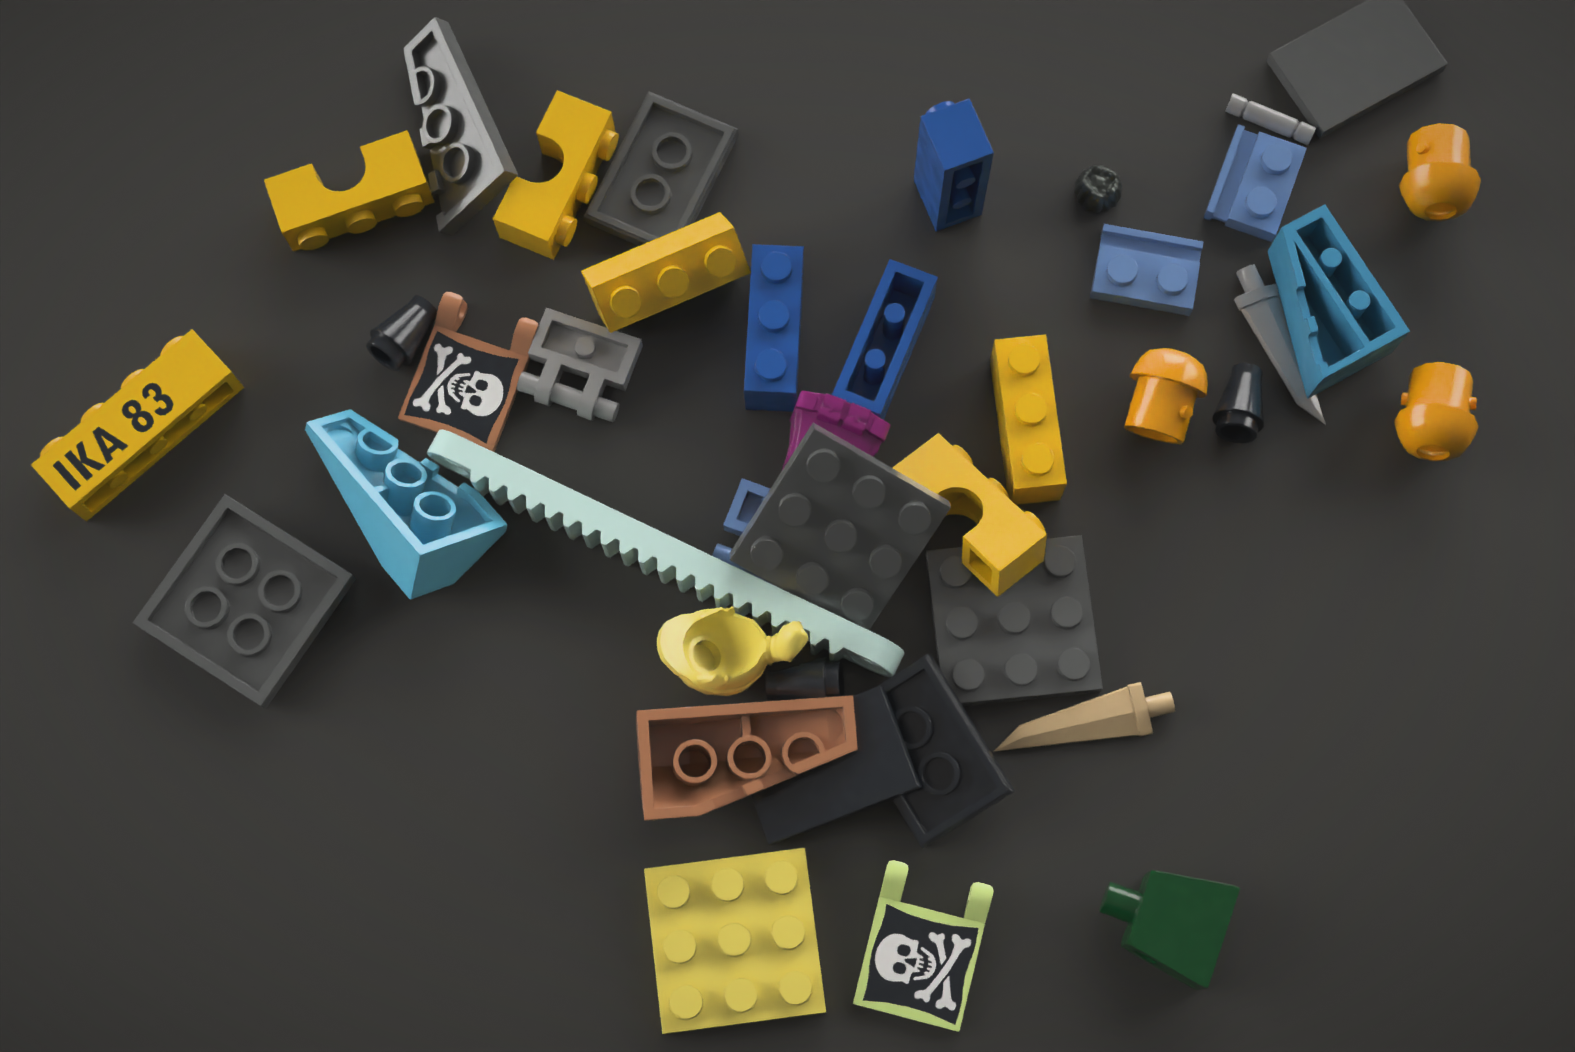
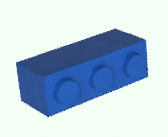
M970 98L955 104L953 101L938 103L920 117L914 183L936 232L980 216L983 212L994 152Z
M752 244L744 378L746 410L793 412L797 403L804 246Z
M889 259L834 388L833 396L867 408L884 420L935 299L937 276Z

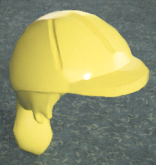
M731 606L730 608L720 607L699 610L691 614H681L666 621L658 633L657 651L661 661L675 675L679 676L688 687L706 695L730 696L748 689L761 677L767 665L780 661L791 662L802 650L809 638L799 621H793L782 626L780 631L772 637L766 636L755 620L735 613L734 607Z

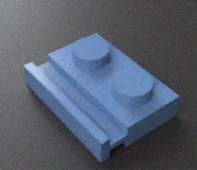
M1238 124L1203 218L1209 221L1213 218L1225 222V226L1272 242L1277 234L1307 148L1260 131L1258 134L1244 130L1245 126Z
M1104 224L1101 231L1090 298L1190 316L1194 305L1200 256L1204 241Z

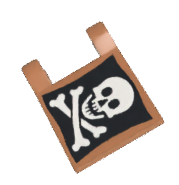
M445 292L439 303L435 325L398 419L435 433L442 429L450 431L495 452L518 392L517 383L523 371L526 372L530 361L528 351L539 324L529 318L519 319L510 350L457 333L466 316L468 304L461 295Z

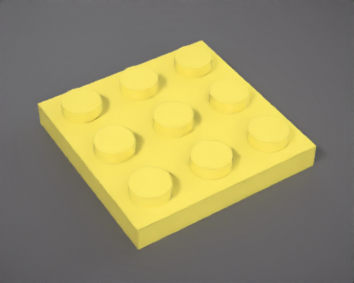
M805 848L644 869L662 1034L826 1013Z

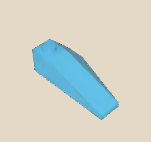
M349 409L306 422L305 431L378 561L410 600L454 584L506 532L508 524L477 490L465 482L457 487L438 474L439 466L427 458L421 462L415 460L398 449V439L353 410Z

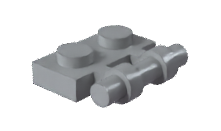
M546 308L528 351L530 360L545 364L540 377L523 371L517 383V390L533 395L535 402L546 406L556 403L577 410V416L591 421L598 417L614 422L620 404L602 398L604 389L608 385L626 391L643 347L642 339L619 331L610 333L606 327ZM563 371L587 378L584 390L581 391L560 384Z

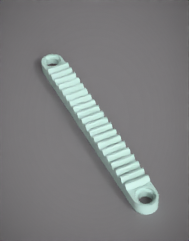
M439 430L427 451V455L440 465L470 479L475 490L482 496L490 492L495 502L499 505L509 501L514 512L518 514L527 509L532 521L536 523L545 517L550 529L553 531H557L564 526L568 537L572 540H575L582 534L587 547L591 549L601 543L607 557L611 558L620 551L624 565L629 567L638 560L641 571L645 575L657 569L660 581L664 584L676 578L679 591L683 593L694 586L699 601L703 602L713 595L716 608H726L732 604L735 613L742 616L748 613L752 614L753 620L760 627L767 622L771 623L772 635L778 633L782 626L793 621L801 622L809 638L810 654L814 656L823 649L829 651V662L845 658L874 673L885 677H892L905 654L904 650L898 645L876 633L450 431Z

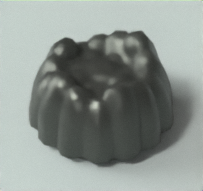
M1093 165L1089 169H1084L1074 183V194L1077 196V202L1083 204L1086 210H1092L1095 213L1101 210L1109 211L1111 207L1117 205V201L1121 198L1122 183L1119 180L1120 176L1116 171H1112L1111 168L1104 167L1103 165Z

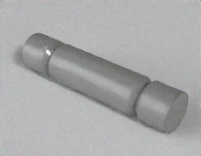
M1234 93L1225 110L1229 114L1237 117L1242 116L1244 120L1288 138L1293 137L1295 141L1305 145L1309 144L1316 129L1313 125L1303 121L1299 122L1298 119L1254 101L1248 102L1247 98Z

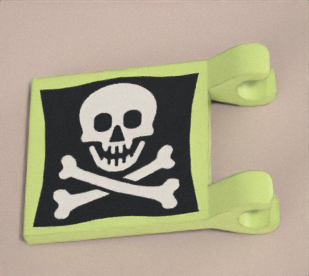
M895 860L889 861L886 866L853 1004L959 1032L994 892L993 887L980 882L973 883L970 887L964 918L901 902L909 870L908 865Z

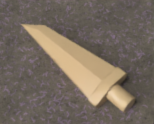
M1141 682L1128 684L1127 687L1019 725L993 752L1153 734L1150 718L1175 712L1173 697L1170 691L1145 697Z

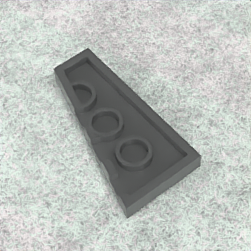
M434 17L403 49L414 105L422 108L424 118L423 126L419 129L422 147L430 149L434 171L428 174L431 193L439 195L442 210L441 213L436 215L439 232L454 235L514 180L518 173L449 22Z

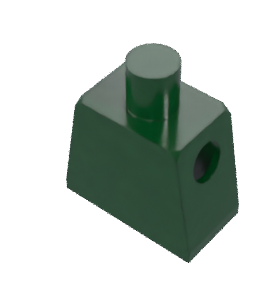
M1151 870L1144 875L1139 891L1110 881L1105 890L1099 912L1128 923L1121 947L1190 988L1199 991L1209 987L1240 888L1230 884Z

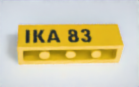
M191 329L184 336H178L169 341L163 347L160 356L145 369L131 373L123 381L121 389L105 403H98L88 409L82 416L81 423L67 435L50 441L42 449L40 457L31 466L69 509L87 522L238 394L244 386L195 331Z

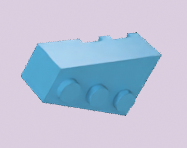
M1325 204L1280 229L1267 252L1306 397L1309 399L1391 354L1408 335L1410 330Z

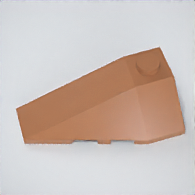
M853 695L637 710L636 732L644 821L699 817L857 751Z

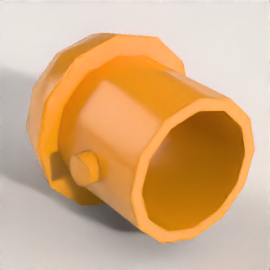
M1441 123L1424 126L1413 132L1407 142L1408 172L1404 174L1399 184L1401 194L1409 210L1419 218L1438 222L1456 219L1470 209L1478 194L1481 183L1477 170L1471 167L1469 136L1466 130L1454 124Z
M1170 348L1151 349L1141 356L1129 375L1137 383L1124 428L1132 433L1156 441L1182 444L1190 418L1193 415L1196 398H1205L1207 395V373L1203 364L1190 354Z
M1445 362L1425 363L1413 368L1409 375L1408 390L1401 395V405H1406V408L1400 410L1394 419L1399 440L1409 454L1418 459L1428 461H1449L1460 457L1467 450L1479 427L1475 416L1470 413V410H1476L1477 399L1472 397L1473 378L1469 371L1459 365Z

